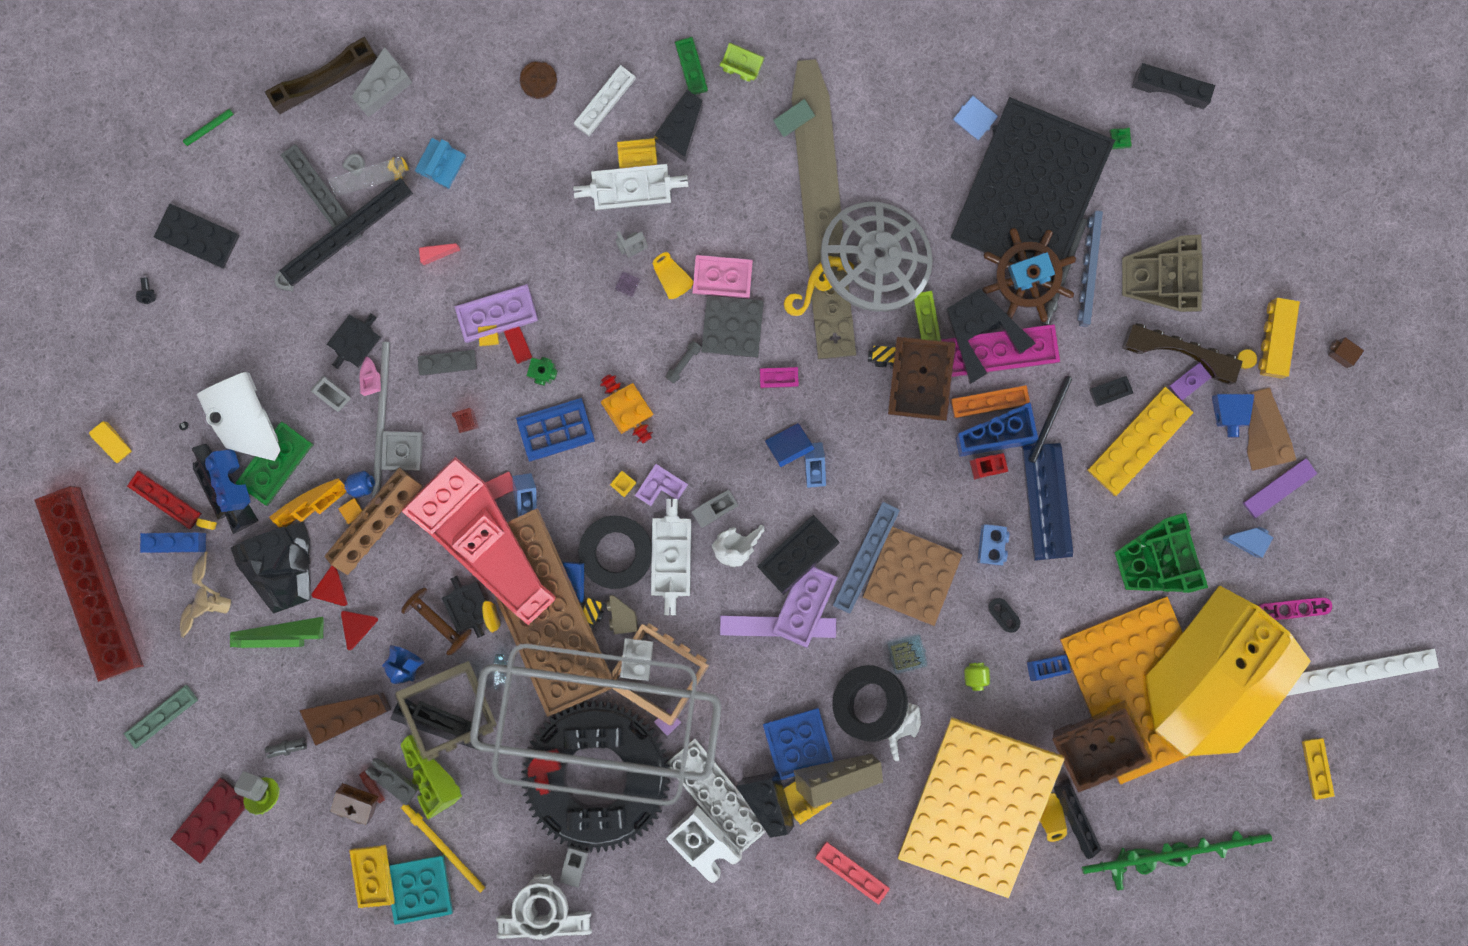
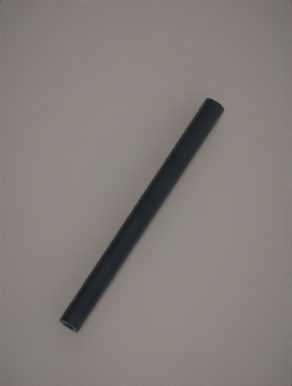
M1065 376L1028 459L1031 463H1036L1072 381V378L1069 376Z

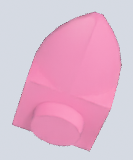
M369 357L365 358L360 370V393L364 396L381 391L380 374L376 371V367Z

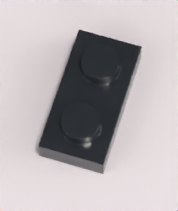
M1127 375L1089 389L1096 407L1133 394Z

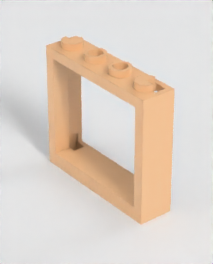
M642 624L633 639L642 640L647 633L700 667L696 673L698 685L709 667L706 663L707 659L699 654L696 656L689 653L691 649L683 644L678 646L673 643L674 638L666 633L662 636L657 632L658 628L652 624ZM622 661L617 663L611 673L613 680H617L621 674ZM693 680L688 686L687 690H692ZM612 688L670 726L674 724L689 699L682 697L672 714H669L635 691Z

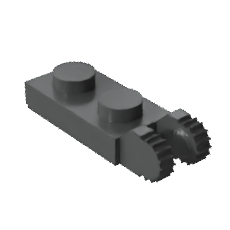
M374 758L372 764L376 769L383 771L382 774L372 767H368L365 773L371 779L377 780L378 784L403 804L408 805L419 788L392 766L387 765L378 758Z

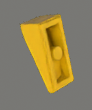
M102 421L89 432L94 441L117 464L132 452L108 422Z

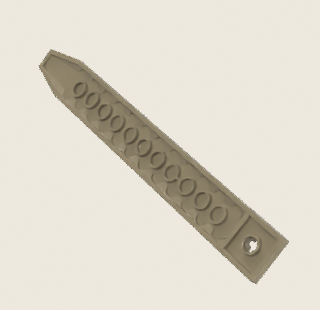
M816 59L797 61L792 93V107L805 99L815 114V117L795 130L809 277L814 268L821 262L820 249L825 230L841 212L830 98ZM841 219L832 230L828 245H840L843 236ZM828 253V256L840 257V253ZM831 267L839 282L848 275L844 270L837 271L839 267ZM824 271L819 276L820 281H824ZM849 284L845 287V289H846L848 292H849ZM814 287L812 306L818 359L856 356L851 303L844 300L833 287L827 291H820ZM833 333H836L841 338L836 344L833 340H830Z

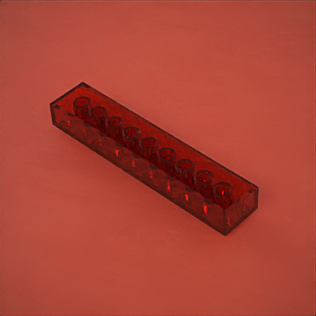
M69 486L34 499L98 682L110 680L144 667L81 487Z

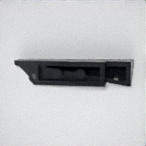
M207 444L193 447L192 451L197 459L193 463V471L217 519L226 517L233 534L258 522L259 520L249 504L244 509L227 512L221 511L216 501L215 489L211 485L209 470H207L205 465V459L212 453V450ZM228 475L229 480L234 484V482L232 481V479H231L230 476Z
M404 699L414 724L419 730L447 740H452L471 731L472 722L420 700L418 705L408 699ZM397 702L391 720L407 725ZM464 741L459 743L464 746L476 749L474 746H472L471 742L468 744H465Z

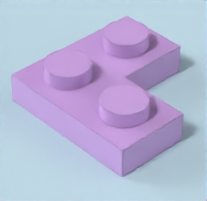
M655 464L635 496L650 506L653 505L661 491L679 500L688 484Z

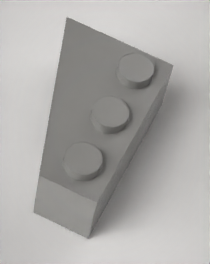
M384 47L352 95V98L369 118L412 84V81Z

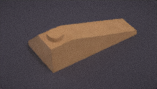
M1270 388L1251 392L1250 394H1254V401L1248 428L1249 440L1247 446L1251 470L1254 471L1296 461L1292 441Z

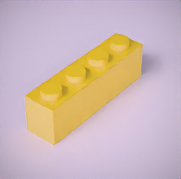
M1275 298L1268 303L1267 314H1269V317L1264 325L1266 337L1261 344L1263 357L1258 364V369L1261 370L1260 375L1281 379L1289 377L1300 301Z

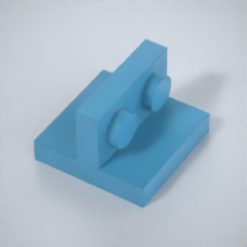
M431 138L415 172L449 189L466 155L452 148L443 139L438 141Z

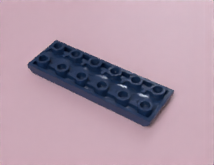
M1061 443L1044 444L1036 463L1028 461L1035 445L1022 446L1034 561L1073 557Z

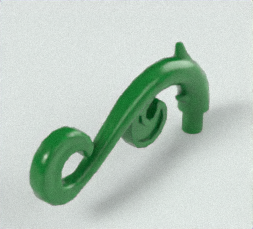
M1176 842L1171 848L1178 850L1189 848V846L1183 842ZM1121 848L1116 860L1127 859L1130 850L1125 852L1124 848ZM1132 849L1138 856L1156 853L1148 849ZM1171 859L1160 861L1175 867L1187 865L1182 859L1180 861ZM1146 864L1135 865L1136 871L1140 874L1147 875L1152 872ZM1123 867L1119 876H1115L1112 873V881H1115L1117 891L1124 890L1122 880H1124L1123 874L1127 871V868L1124 869Z

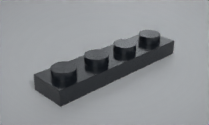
M1069 778L1064 779L1053 787L1056 797L1061 803L1064 814L1068 818L1086 859H1091L1102 849Z

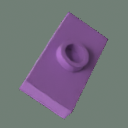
M1199 362L1168 387L1182 401L1212 377Z

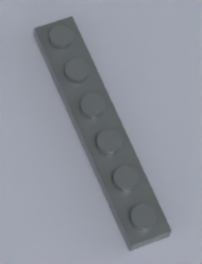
M296 144L280 154L333 229L349 217ZM360 234L358 237H356L354 240H352V241H351L349 244H347L346 246L348 247L349 245H351L352 243H354L356 240H358L359 238H361L363 235Z

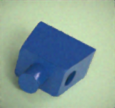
M1217 394L1212 396L1217 427H1227V438H1238L1239 427H1245L1250 424L1254 394Z

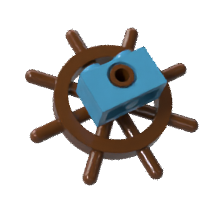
M1012 228L1010 235L1014 243L1013 247L1006 251L1002 257L990 252H985L983 255L985 259L997 264L996 283L983 287L982 291L988 294L999 290L1003 297L1011 303L1006 313L1011 319L1018 306L1024 308L1036 307L1040 320L1046 322L1048 316L1043 305L1044 303L1052 299L1056 293L1068 298L1074 297L1073 291L1060 285L1062 282V267L1075 263L1076 257L1069 256L1061 260L1058 259L1057 255L1047 247L1053 235L1051 230H1046L1040 243H1022L1017 229ZM1025 251H1035L1033 258L1027 259ZM1015 254L1018 255L1020 260L1016 264L1009 262ZM1005 268L1009 270L1011 278L1005 279ZM1036 283L1049 290L1043 296H1040ZM1014 285L1015 289H1018L1016 294H1013L1008 286ZM1026 289H1030L1033 299L1022 298Z

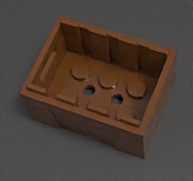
M897 337L888 415L947 421L956 343ZM921 367L927 368L926 374L920 373ZM919 386L925 387V391L923 393L918 392Z
M1126 700L1108 707L1106 711L1073 725L1070 723L1053 732L1052 740L1059 755L1064 756L1063 763L1078 793L1152 763V752ZM1109 736L1115 737V741L1113 743H1110L1108 741ZM1091 744H1096L1097 749L1091 750L1089 746Z

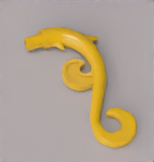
M828 256L831 267H839L837 271H845L840 257ZM848 260L851 268L854 269L855 265ZM821 262L814 268L809 277L803 306L800 309H795L792 304L795 299L802 300L800 294H789L785 298L784 309L791 316H800L807 310L814 287L820 291H827L832 287L825 274H823L824 281L819 280V276L823 272Z

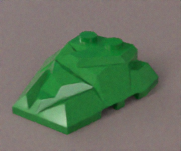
M1186 513L1163 519L1114 552L1125 590L1191 593L1208 588L1204 571L1200 567L1191 538V529Z

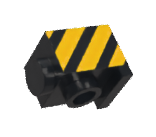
M873 346L872 351H868V362L874 363L875 367L881 368L890 365V369H893L896 347Z
M588 598L583 612L589 626L594 628L597 622H601L604 611L601 610L602 607L606 608L607 604Z

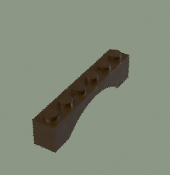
M364 36L348 45L336 58L323 67L300 78L281 82L264 92L273 108L279 114H282L373 64L378 57Z
M1135 323V325L1133 324L1128 327L1122 349L1137 354L1153 350L1181 352L1190 356L1198 363L1200 362L1212 379L1229 385L1236 383L1243 362L1238 360L1237 356L1220 354L1219 350L1214 348H1202L1201 344L1197 342L1188 343L1182 341L1183 338L1172 335L1170 337L1164 335L1165 332L1154 329L1152 331L1146 329L1147 326L1140 323Z

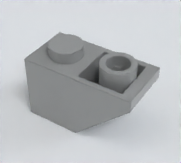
M574 844L569 846L560 883L579 888L589 854L588 848L582 850L581 846H578V848H575Z

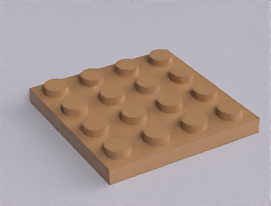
M892 526L880 551L863 598L935 626L962 554Z

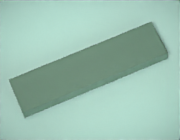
M185 685L126 731L124 735L135 749L139 748L198 701L197 697Z

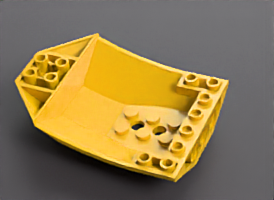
M1219 585L1180 637L1145 676L1154 731L1185 757L1238 753L1271 717L1311 661L1292 634L1259 606ZM1249 644L1254 645V654L1248 650ZM1237 658L1244 660L1245 667L1243 669L1236 666Z

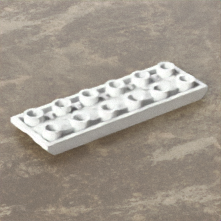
M696 739L689 743L685 771L701 773L705 770L707 752ZM683 749L665 763L670 764L669 769L681 770ZM715 761L712 774L707 779L702 781L684 779L683 786L712 821L739 848L741 853L766 832L739 790Z

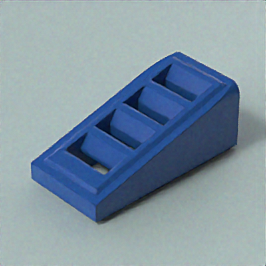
M1066 654L1027 662L1030 681H1038L1071 673ZM1058 660H1061L1062 671L1059 669ZM1051 661H1053L1055 672H1052ZM1042 663H1045V665H1046L1047 674L1044 673V668H1043V664H1042Z

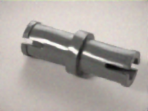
M302 737L292 741L284 740L280 744L265 747V754H269L266 757L270 759L280 755L287 756L291 752L307 749V742H303L306 739Z

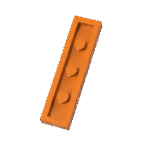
M1027 385L951 399L954 418L1024 406L1030 402Z

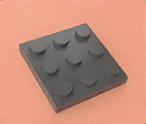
M707 295L701 352L758 358L764 301Z

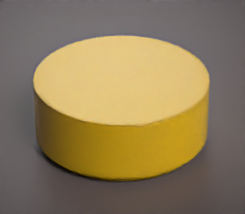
M1246 349L1237 354V359L1243 361L1242 369H1249L1255 366L1257 356L1254 351Z
M197 518L196 525L214 530L216 529L217 522Z

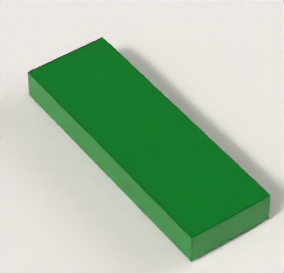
M693 37L675 41L688 90L694 95L708 92Z

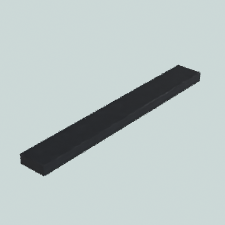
M400 177L279 271L293 287L413 194Z

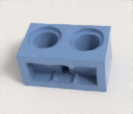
M981 525L977 563L1002 566L1007 561L1008 552L1005 550V544L1009 542L1010 536L1007 527ZM993 530L999 533L997 541L991 539L990 535ZM992 549L998 555L995 560L989 558V551Z

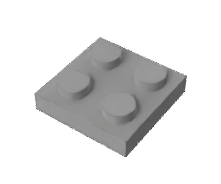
M383 431L381 470H397L400 467L404 471H421L423 433Z

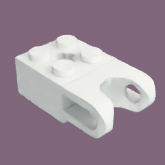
M698 805L670 829L666 837L668 842L691 866H695L711 883L716 882L720 878L721 872L715 863L716 859L723 858L731 864H736L742 859V853L739 848Z

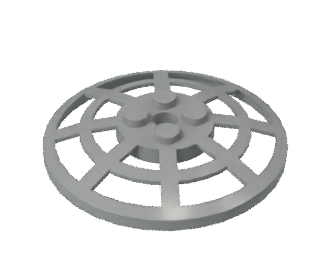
M864 202L852 205L841 211L831 221L822 238L820 255L824 274L833 289L844 300L854 306L874 312L896 310L912 302L928 283L932 270V251L929 240L920 225L909 214L895 206L881 202ZM875 207L876 215L866 216L856 221L847 215L858 208ZM883 208L898 213L910 223L904 227L897 221L884 217ZM841 219L849 227L843 234L840 245H828L832 230ZM876 221V230L868 233L860 226L866 222ZM884 222L895 226L900 231L894 236L885 232ZM915 228L925 244L927 256L917 253L915 241L910 234ZM854 230L861 237V240L857 246L846 245L851 232ZM902 238H907L912 253L902 251L899 243ZM874 250H881L883 257H877ZM828 253H840L842 265L848 274L840 282L831 269ZM846 253L856 254L859 264L856 268H851ZM901 259L912 261L906 275L898 267ZM917 262L927 264L924 279L919 287L914 290L908 280L914 274ZM865 271L875 276V284L866 282L858 275ZM892 272L899 280L890 285H882L883 276L889 275ZM854 281L861 287L874 291L873 303L854 296L845 287ZM901 286L904 287L909 295L897 302L881 303L882 292L893 291Z

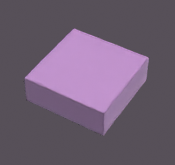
M669 708L665 710L669 714H672ZM657 718L654 723L668 736L681 721L677 718L674 724L670 726Z

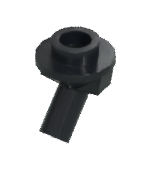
M148 277L140 278L142 290L137 291L136 299L142 304H150L156 300L155 292L149 288Z

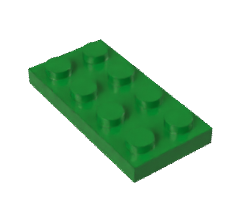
M282 421L274 430L281 449L276 460L273 461L255 456L235 483L237 485L246 484L248 493L265 506L271 503L314 445Z

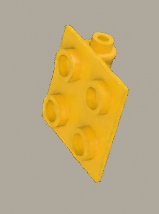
M795 781L784 788L789 809L800 825L832 804V802L813 808L797 791Z

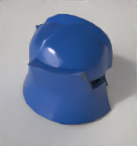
M390 645L389 657L381 665L384 667L390 682L393 684L413 682L416 670L424 664V660L406 649Z

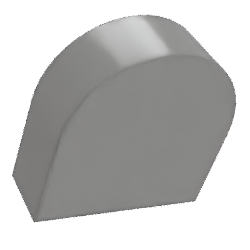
M351 154L347 157L342 167L359 177L365 169V160L358 154Z
M278 272L275 276L276 286L282 290L293 292L294 286L292 287L281 272Z

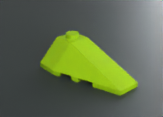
M408 735L400 745L407 766L413 768L414 771L412 782L414 785H418L421 795L417 796L419 804L427 819H431L455 804L462 797L461 791L454 779L435 759L428 761L425 758L422 760L413 736Z

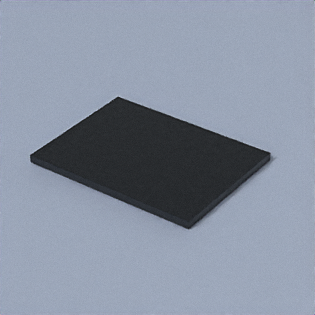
M1009 97L950 239L983 253L990 252L1002 257L1006 251L1014 246L1010 235L1012 228L1017 229L1022 243H1040L1046 230H1051L1053 235L1047 247L1057 255L1059 260L1066 258L1115 139ZM1014 128L1018 129L1019 134L1014 132ZM1025 251L1027 259L1033 258L1035 251ZM1018 255L1012 256L1009 262L1019 263Z

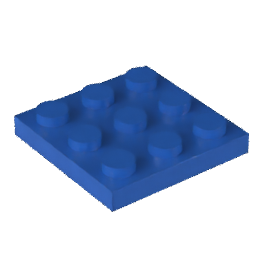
M819 708L763 724L775 769L779 772L781 780L795 777L794 770L834 762Z

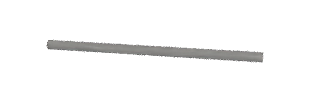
M382 342L381 391H379L373 474L375 486L372 491V499L380 491L382 440L385 426L390 342Z

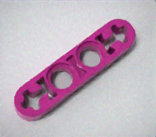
M1323 597L1258 605L1263 610L1264 607L1266 610H1274V613L1268 614L1275 620L1326 615L1332 610V602ZM1321 601L1326 604L1323 611L1320 608L1313 609V605H1320ZM1301 603H1305L1308 607L1307 612L1303 614L1298 610V606ZM1282 605H1286L1289 609L1285 616L1279 612V608Z

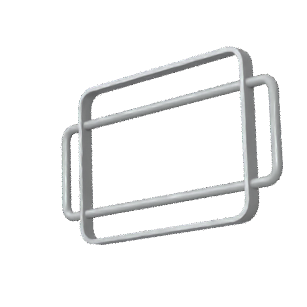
M520 644L511 651L508 665L489 664L481 670L470 741L477 750L494 753L492 771L494 776L503 783L658 805H671L680 798L684 779L702 781L712 774L721 702L714 694L696 691L697 677L690 667L684 665ZM529 648L684 669L692 676V690L515 667L514 659L520 650ZM490 672L506 673L495 745L481 743L478 740L486 680ZM512 674L690 698L681 770L501 746ZM695 699L710 701L713 704L705 770L701 773L685 771ZM500 754L674 777L679 778L678 791L671 800H658L507 779L498 770Z

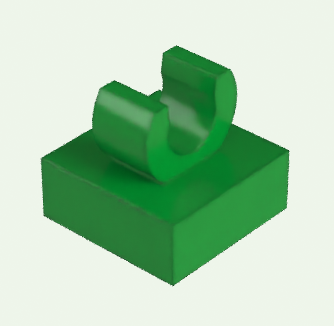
M1130 128L1111 129L1109 131L1110 138L1115 139L1112 149L1131 148Z

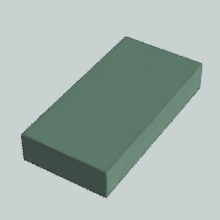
M803 99L773 121L782 136L785 137L815 117V114L807 101Z

